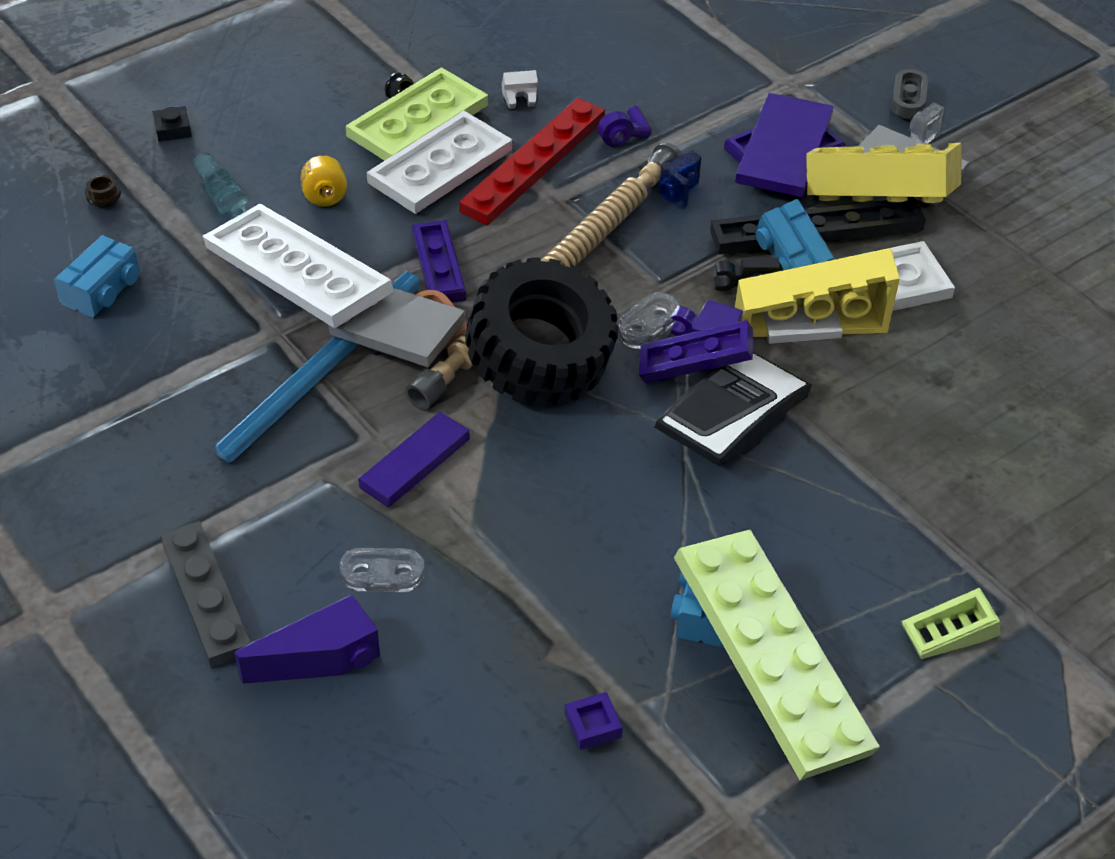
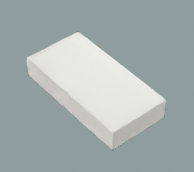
M797 308V312L786 320H774L769 317L767 311L763 312L768 329L767 340L769 344L842 338L843 330L835 308L829 316L823 319H816L815 324H813L812 318L805 314L804 308Z

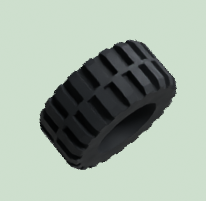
M540 257L527 258V261L524 263L519 259L507 263L506 268L502 266L491 272L489 278L485 279L478 289L465 334V344L469 348L468 356L474 366L479 365L477 373L485 382L490 380L493 383L492 388L502 395L504 392L512 395V400L519 403H523L524 400L532 401L533 406L542 407L546 406L547 402H552L553 406L567 404L569 397L572 401H575L585 396L587 391L594 389L604 374L618 338L619 327L616 324L618 320L616 309L613 305L609 306L611 299L604 289L599 290L597 288L598 282L590 275L587 277L580 273L581 269L572 264L569 268L561 265L560 260L551 258L548 262L541 261ZM526 318L546 321L559 328L567 336L570 343L546 345L536 342L522 334L516 328L513 321Z

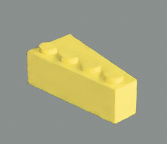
M948 143L947 149L933 151L931 144H916V146L904 148V152H898V147L895 145H883L870 148V153H864V147L855 146L815 148L806 154L807 195H819V200L835 201L839 200L840 196H852L853 201L864 202L874 200V196H887V201L904 202L908 200V197H922V202L935 203L943 201V197H947L961 185V143Z
M888 248L741 279L738 281L735 308L743 310L742 321H749L753 328V337H768V329L763 312L767 311L769 317L774 320H786L797 312V308H804L805 314L812 318L813 324L816 323V319H823L829 316L835 308L843 330L842 335L888 333L900 277L892 250Z

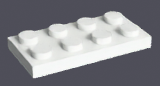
M463 111L367 172V183L417 214L513 150L512 139Z

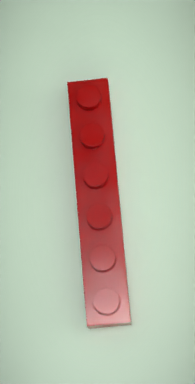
M580 98L574 100L460 200L459 213L488 226L598 127L600 120L605 116V109Z

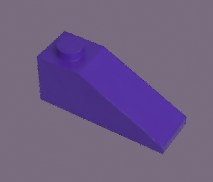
M350 595L234 651L239 678L245 684L343 675L355 668L367 666L373 659L380 656L378 629L354 596Z

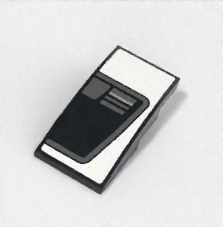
M753 352V360L719 367L703 378L656 421L654 428L719 466L757 446L765 430L784 421L788 407L808 397L812 384Z

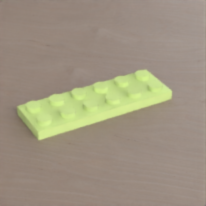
M749 529L679 548L674 556L677 565L799 780L872 756L880 747L752 531Z

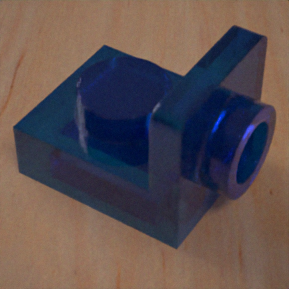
M693 150L661 166L659 193L680 210L687 207L689 190L699 184L702 157Z

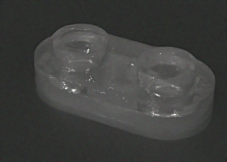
M653 293L646 296L619 319V341L623 345L635 349L640 348L641 344L654 342L675 324L676 320L672 319V315L677 306H679L678 301L666 293Z
M355 548L346 552L339 563L342 583L354 591L409 592L418 588L425 577L422 556L414 550L405 548Z

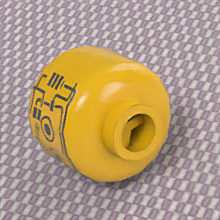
M316 156L304 164L300 175L301 187L305 198L311 204L319 207H330L343 199L347 191V180L342 165L336 159L330 156Z

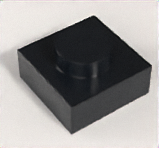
M186 106L166 107L161 110L152 111L158 142L192 137Z

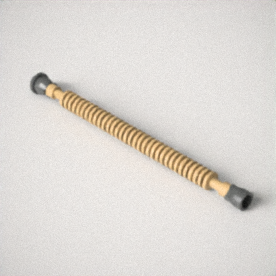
M662 142L654 148L653 154L644 162L645 167L640 170L639 177L627 178L561 242L546 254L541 261L548 262L551 258L560 260L561 265L569 268L571 264L574 266L578 265L585 256L646 199V188L653 187L660 180L664 182L671 174H676L683 168L684 158L681 151L671 143ZM519 319V320H516V321H513L514 325H515L517 322H519L520 319ZM466 331L448 347L449 357L444 362L439 361L430 370L426 368L406 386L405 394L408 400L418 409L427 410L448 390L447 385L454 379V373L459 368L467 370L473 366L468 356L469 348L465 344Z

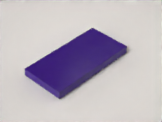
M768 93L736 172L735 183L803 197L807 187L806 154L815 148H821L834 106Z

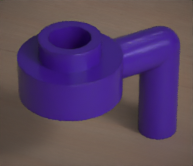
M638 106L630 107L627 114L622 111L610 112L598 124V132L604 143L612 147L626 143L631 137H649L652 133L651 126Z

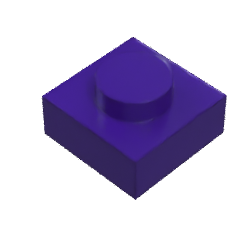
M607 692L565 704L564 715L579 750L622 738L623 727Z

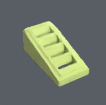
M980 588L901 621L905 632L921 659L985 642L1001 635L1000 620ZM974 614L978 621L971 623L968 615ZM959 619L963 628L957 630L951 620ZM943 623L949 634L941 636L936 624ZM927 627L933 641L926 643L918 629Z

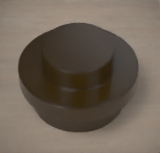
M97 175L87 182L85 196L89 203L105 207L113 204L120 198L121 190L113 177Z

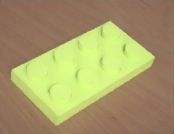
M441 67L346 125V137L385 161L459 113L466 111L474 115L487 107L488 94Z

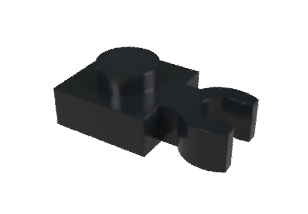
M742 258L741 265H734L728 261L716 262L715 290L728 291L738 287V281L741 279L779 272V259Z

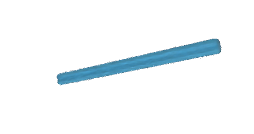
M407 271L399 276L392 283V286L395 289L413 294L420 286L418 283L419 278L417 275ZM334 336L216 444L217 456L227 463L233 462L358 344Z

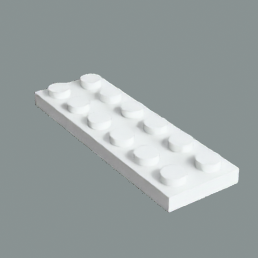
M258 204L203 236L207 249L333 328L348 322L352 317L377 304L381 299L394 292L391 279L262 204Z

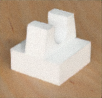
M536 70L503 73L502 94L509 109H515L516 97L524 96L527 99L528 108L535 107L538 84Z

